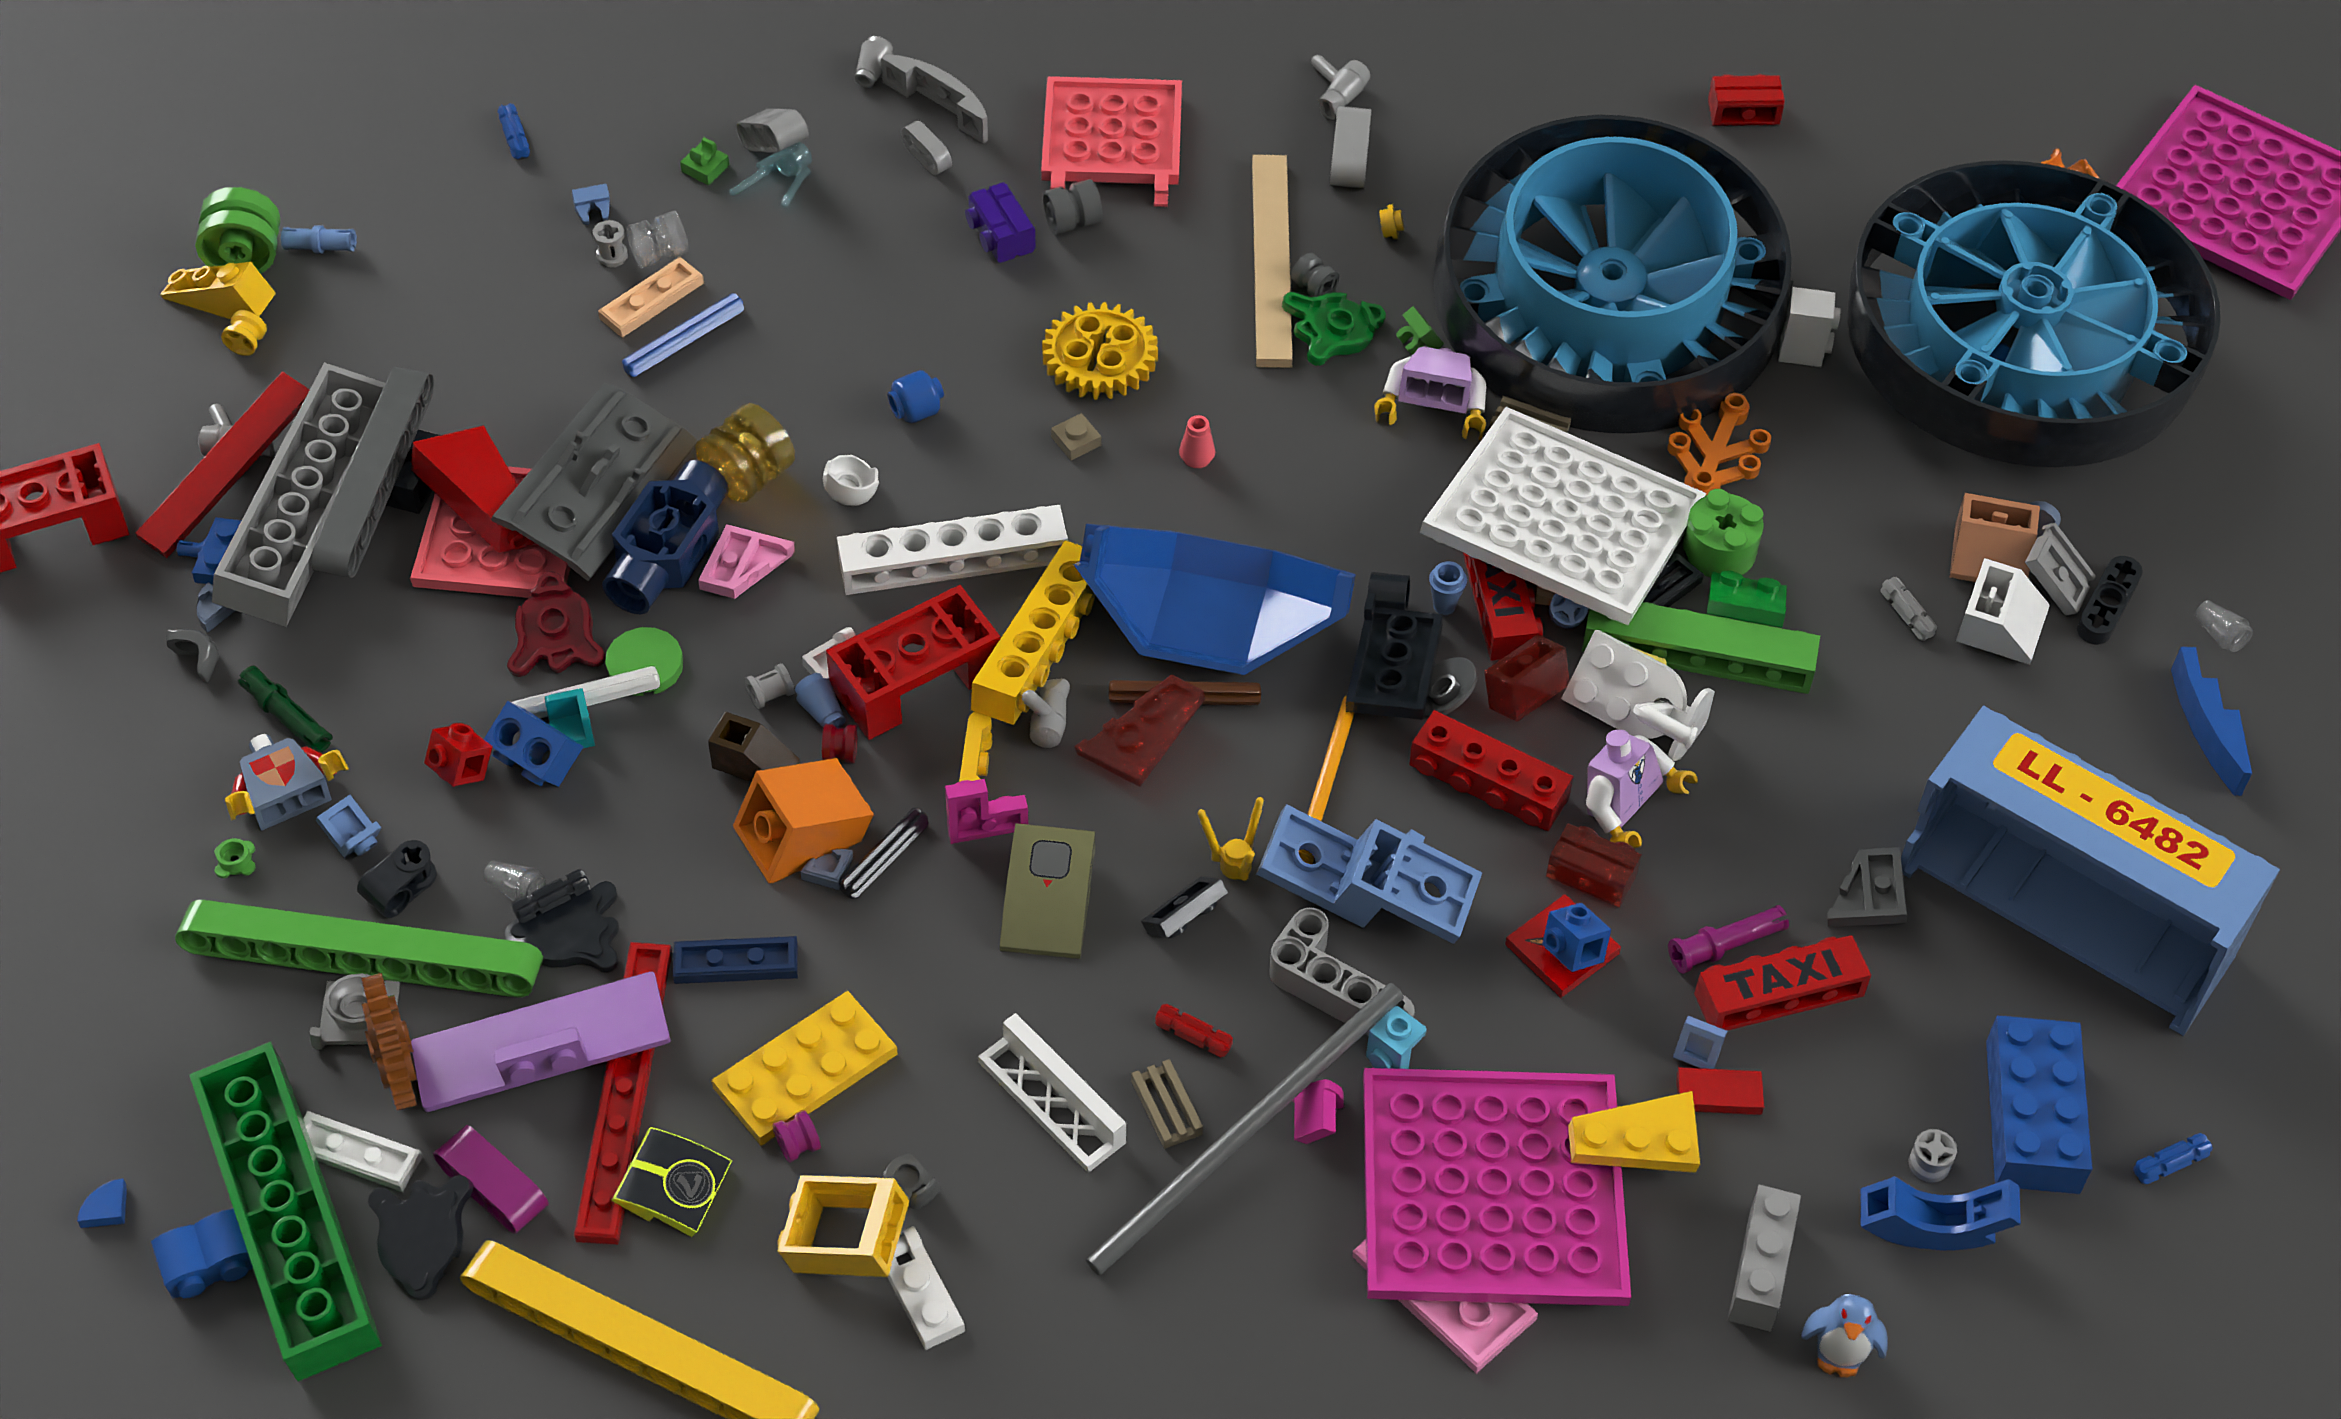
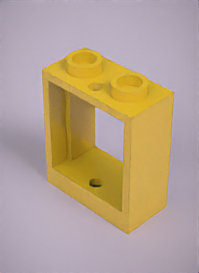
M801 1175L796 1192L790 1198V1212L785 1229L780 1232L778 1237V1253L793 1273L888 1277L910 1200L895 1178ZM823 1207L870 1209L858 1249L811 1247Z

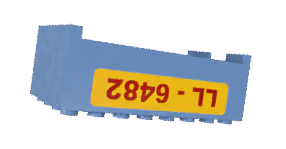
M1984 705L1929 777L1917 809L1920 812L1915 830L1907 839L1901 855L1903 875L1911 878L1919 868L2175 1015L2176 1017L2169 1028L2183 1036L2234 960L2280 871L2279 868L2271 865L2262 857L2255 856L2242 849L2224 836L2213 833L2195 823L2186 815L2175 812L2157 802L2151 796L2137 791L2119 781L2115 776L2099 770L2081 760L2077 755L2061 749L2045 740L2041 735L2032 733L2012 722L2003 714L1996 713Z

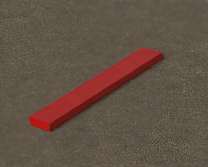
M630 942L623 978L626 979L647 972H654L662 1005L672 957L671 945ZM655 1047L607 1061L574 1232L576 1242L619 1245L625 1208L613 1202L612 1199L636 1153Z

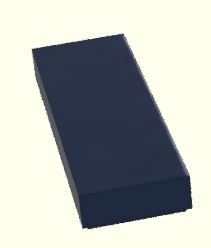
M797 936L674 942V984L798 978Z

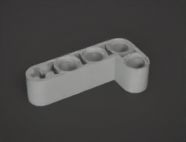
M1316 908L1301 909L1292 917L1273 943L1270 956V978L1279 988L1346 1023L1386 985L1324 953L1327 946L1329 927L1327 916ZM1305 932H1311V933H1314L1315 935H1306V934H1304V933H1305ZM1284 961H1290V962H1293L1294 964H1285V963H1282V962H1284ZM1319 980H1326V981H1329L1330 983H1328V984H1322V983H1319V982H1317V981H1319ZM1404 996L1396 1006H1399L1414 1018V1005L1410 999ZM1354 999H1361V1000H1364L1365 1002H1364V1003H1357V1002H1354L1353 1000H1354Z

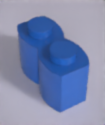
M234 1209L211 1214L194 1225L170 1230L151 1241L164 1285L172 1298L195 1297L215 1281L238 1280L253 1268Z

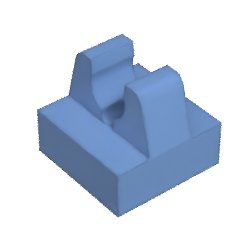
M607 184L572 190L575 212H577L584 225L589 224L588 213L594 208L600 211L603 221L609 219L610 200Z
M1688 1016L1673 1058L1699 1068L1714 1069L1727 1030Z

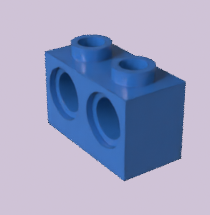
M509 701L506 702L484 737V740L495 749L492 753L494 758L510 767L514 763L519 764L524 768L521 775L539 786H542L546 781L559 787L584 747L531 712ZM520 730L519 740L513 745V737ZM547 750H550L548 760L544 764H542V757Z

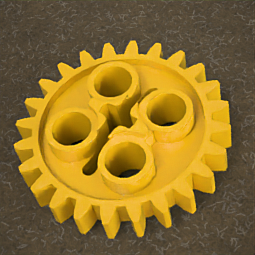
M1089 302L1085 311L1076 305L1074 306V315L1063 311L1062 321L1053 319L1052 329L1045 330V340H1042L1043 365H1047L1048 376L1055 375L1056 385L1066 382V392L1078 388L1079 397L1081 398L1088 391L1092 392L1094 400H1097L1100 393L1103 392L1106 393L1109 399H1112L1113 391L1116 390L1123 396H1126L1127 386L1138 390L1139 380L1148 382L1149 372H1155V363L1158 361L1157 336L1153 335L1152 325L1145 326L1144 316L1134 319L1133 309L1121 313L1120 304H1117L1113 310H1109L1106 302L1102 303L1100 309H1095L1094 305ZM1106 333V343H1103V337ZM1094 358H1097V364L1094 368Z

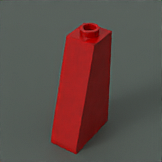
M484 425L413 442V472L498 553L522 549L534 544L533 541L519 532L512 531L491 521L494 513L518 485Z

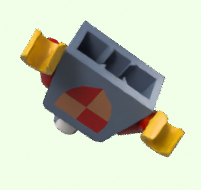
M261 734L254 737L249 743V749L252 754L242 757L240 760L242 773L235 777L232 792L225 798V803L231 820L236 819L237 815H244L247 812L250 815L254 814L260 830L263 831L331 801L332 798L324 776H326L328 781L334 779L333 775L338 771H347L349 768L339 750H332L322 754L307 746L300 747L294 739L286 738L274 744L269 735Z

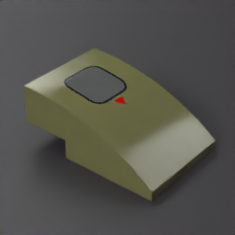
M1015 823L1003 909L1000 951L1075 959L1081 958L1095 854V831Z

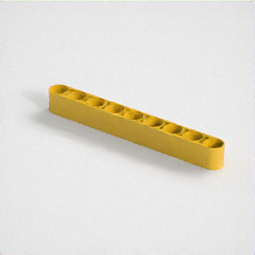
M487 1240L483 1243L460 1276L462 1283L478 1296L725 1419H814L819 1412L818 1405L802 1392L494 1241Z

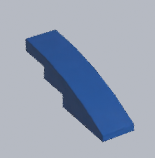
M2180 647L2171 672L2181 707L2194 737L2211 766L2234 796H2242L2252 775L2240 711L2223 708L2217 678H2202L2196 647Z

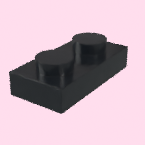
M1199 877L1141 920V923L1149 935L1173 938L1187 929V923L1193 918L1212 911L1217 906L1216 901L1228 892L1221 879Z

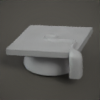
M362 973L350 974L336 981H327L320 1028H310V1042L314 1049L321 1050L325 1045L368 1044L365 1031H368L362 1008V1003H366L367 999L361 978L371 975ZM384 981L388 996L395 995L398 1005L400 982Z

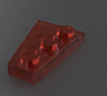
M1170 675L1136 700L1135 707L1117 720L1113 717L1103 725V731L1089 741L1085 738L1075 745V750L1083 758L1141 787L1206 699L1204 691L1174 675Z

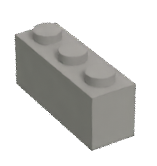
M1758 1185L1750 1209L1728 1321L1771 1332L1780 1307L1801 1195Z

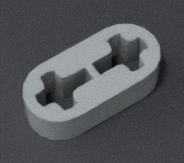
M915 121L901 129V136L906 148L932 175H938L952 167L951 156L945 145L921 121Z

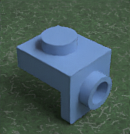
M348 795L317 816L315 820L344 858L353 852L361 856L378 843L375 837L378 836L381 826L377 821L372 823L351 795Z

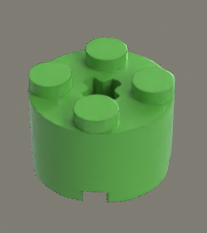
M1723 489L1711 490L1707 496L1699 499L1689 512L1682 543L1683 551L1685 550L1688 556L1687 561L1708 577L1712 576V572L1734 571L1741 575L1746 573L1756 560L1764 527L1762 509L1743 497L1729 494Z

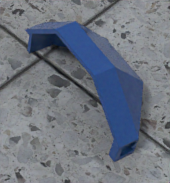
M1086 524L1080 561L1073 564L1139 655L1246 675L1345 617L1349 613L1356 574L1276 550L1175 531Z

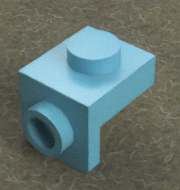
M1395 1006L1369 1031L1366 1057L1369 1058L1370 1063L1375 1068L1409 1069L1411 1050L1426 1035V1027L1399 1006Z

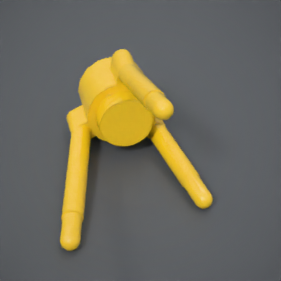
M1262 797L1256 799L1245 839H1232L1223 847H1220L1206 812L1203 809L1198 810L1200 823L1212 850V860L1220 862L1222 873L1230 879L1245 881L1249 877L1255 855L1254 851H1252L1253 842L1264 803Z

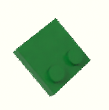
M1734 571L1712 572L1706 614L1782 628L1786 613L1787 585H1782L1779 581L1772 578H1759L1758 580L1744 578L1741 574Z

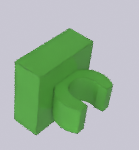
M705 137L702 138V142L695 148H692L690 153L680 161L681 172L707 185H710L730 165L729 156L717 150L716 143Z
M1414 306L1402 315L1410 326L1400 328L1396 336L1402 343L1413 337L1412 342L1405 347L1412 356L1419 347H1424V343L1428 348L1439 349L1444 345V342Z

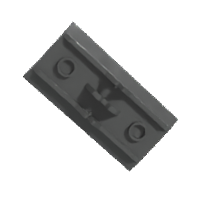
M604 382L494 513L491 521L512 531L519 532L567 562L569 567L589 581L614 550L612 533L649 481L669 480L696 446L698 440L684 427L625 390Z

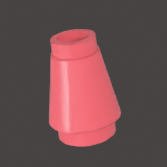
M1195 415L1189 418L1179 454L1184 463L1189 467L1203 468L1211 462L1216 451L1208 419L1201 415Z

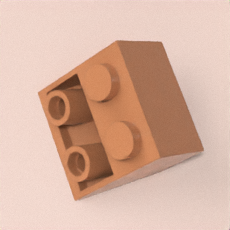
M1965 493L1955 524L1950 578L1976 582L1984 558L2021 569L2028 577L2030 569L2025 564V561L2037 538L2040 506Z

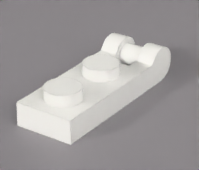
M912 1226L901 1231L888 1279L922 1345L927 1350L964 1333L965 1324L923 1247L915 1227ZM909 1252L912 1260L899 1266L896 1257Z

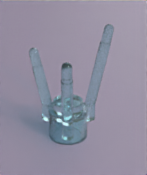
M798 142L768 156L756 164V168L761 170L731 189L730 194L732 196L738 194L778 168L787 177L796 175L795 180L781 202L783 208L787 207L803 180L811 174L810 169L807 167L812 162L810 151L804 144Z

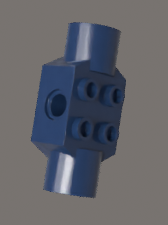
M690 460L683 465L674 480L649 481L612 533L617 562L604 579L602 587L606 596L616 606L629 613L645 614L651 608L663 588H683L719 535L716 510L728 494L729 485L725 477L716 468L702 461Z

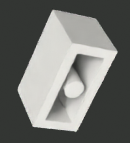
M1792 287L1780 337L1779 362L1816 367L1822 366L1824 354H1831L1833 348L1834 332L1830 331L1831 329H1838L1841 308L1835 307V292Z

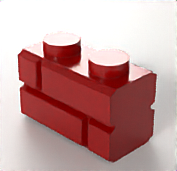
M1764 74L1755 76H1713L1708 95L1712 125H1779L1785 105L1780 76H1766Z

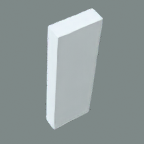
M307 1111L303 1118L318 1162L401 1192L405 1189L423 1157L420 1150Z

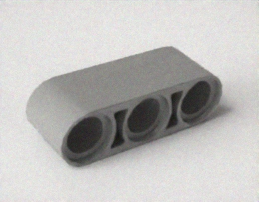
M1338 106L1330 185L1364 188L1372 109Z
M766 109L738 122L736 125L741 142L750 151L777 153L808 138L809 135L806 123L800 113L791 109Z

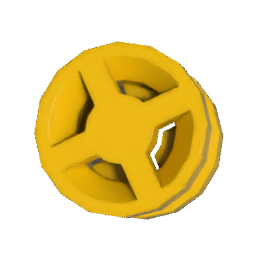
M238 310L231 318V326H227L222 332L221 339L231 351L239 355L249 356L255 352L258 346L257 340L264 337L267 327L265 322L256 314L246 310Z

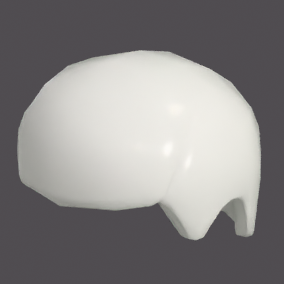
M838 455L826 463L823 473L824 489L832 500L843 505H861L868 502L876 492L879 485L878 469L870 468L864 460L853 455Z

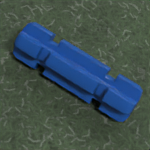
M511 103L506 106H499L497 110L499 119L503 125L502 128L508 146H510L512 157L518 160L521 157L527 158L530 154L529 145L525 138L520 118L517 115L516 107Z
M2197 1133L2188 1137V1142H2177L2155 1152V1157L2147 1156L2138 1160L2133 1168L2134 1173L2142 1184L2152 1183L2159 1179L2158 1175L2165 1177L2191 1165V1160L2200 1161L2208 1157L2213 1150L2212 1143L2208 1141L2205 1134Z

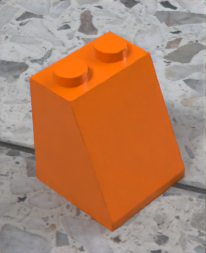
M833 758L756 771L735 819L733 828L768 883H775L801 871L812 858L817 859L832 853V850L847 849L860 843L874 814L869 804L864 800L852 782L849 774L846 773L838 759Z

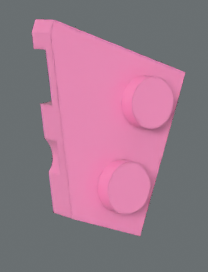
M726 524L698 580L699 589L735 599L792 557L795 552L794 542Z

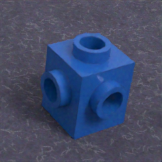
M1581 902L1549 912L1542 945L1571 972L1604 962L1611 929Z

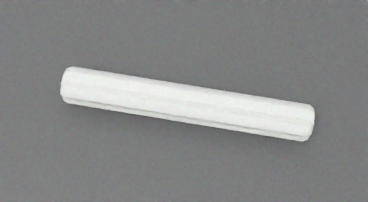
M650 666L520 699L511 703L526 709L538 718L548 717L544 699L547 695L583 688L586 704L591 706L657 689L660 687V678L657 669Z

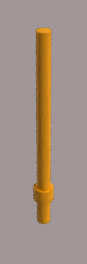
M1347 696L1342 700L1307 815L1321 822L1354 717L1353 712H1346ZM1299 850L1301 859L1308 864H1313L1314 856L1307 850Z

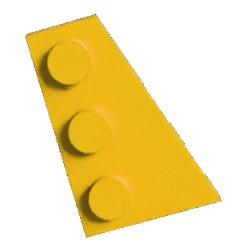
M1692 1091L1572 1117L1568 1125L1571 1163L1696 1173L1700 1166Z

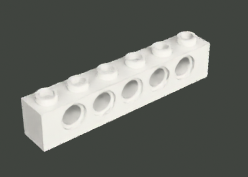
M1060 505L1040 506L1020 511L964 517L957 520L929 522L923 525L889 528L887 530L867 533H853L837 537L839 562L846 595L1048 566L1065 540L1068 541Z

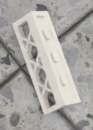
M1016 1013L1003 1022V1038L978 1056V1063L1089 1173L1126 1144V1122ZM1010 1049L1020 1059L1019 1069H1001L994 1060ZM1026 1065L1030 1070H1024V1066ZM1012 1079H1017L1018 1085ZM1023 1080L1042 1081L1047 1086L1046 1097L1028 1096L1022 1090ZM1052 1092H1053L1057 1097H1051ZM1050 1107L1069 1108L1075 1114L1074 1125L1056 1124L1050 1118ZM1067 1134L1073 1135V1140ZM1078 1135L1096 1136L1104 1145L1088 1156L1077 1145Z

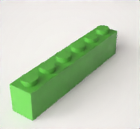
M1642 602L1629 625L1612 620L1606 615L1590 609L1582 652L1585 651L1594 631L1600 630L1633 648L1665 658L1666 665L1672 669L1809 694L1816 670L1820 635Z

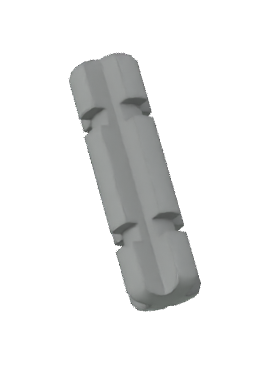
M1892 577L1884 581L1881 593L1889 602L1893 601L1891 605L1909 627H1914L1912 631L1921 641L1932 638L1936 634L1937 625L1930 616H1924L1926 611L1909 590L1904 591L1906 587L1898 577Z

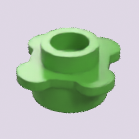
M237 838L223 841L214 850L218 865L214 869L215 874L223 879L230 875L242 874L247 876L252 874L256 868L255 863L252 861V854L255 852L254 844Z

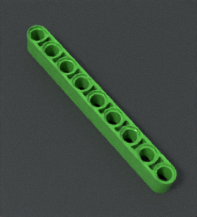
M195 900L190 903L175 935V941L179 947L196 955L346 975L358 973L374 975L382 973L383 980L510 997H525L532 992L543 961L541 951L537 947L525 942L209 900Z

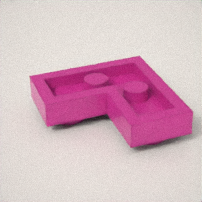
M985 779L975 781L963 780L956 784L945 786L947 826L951 844L1014 833L1015 823L1028 824V805L1025 795L1003 796L996 800L988 801Z

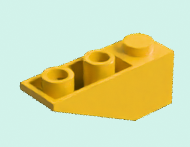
M252 262L212 267L204 266L187 270L179 269L169 277L168 285L160 295L163 299L231 319L238 310L250 311L260 316L276 292Z

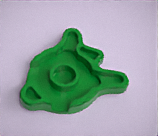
M1288 292L1284 295L1282 301L1284 311L1303 320L1296 323L1294 335L1309 346L1307 359L1308 362L1315 366L1323 365L1330 357L1350 355L1365 349L1370 344L1376 330L1384 324L1386 318L1385 310L1378 304L1367 303L1361 300L1359 305L1346 299L1347 293L1341 292L1327 293L1319 297H1307L1294 292Z

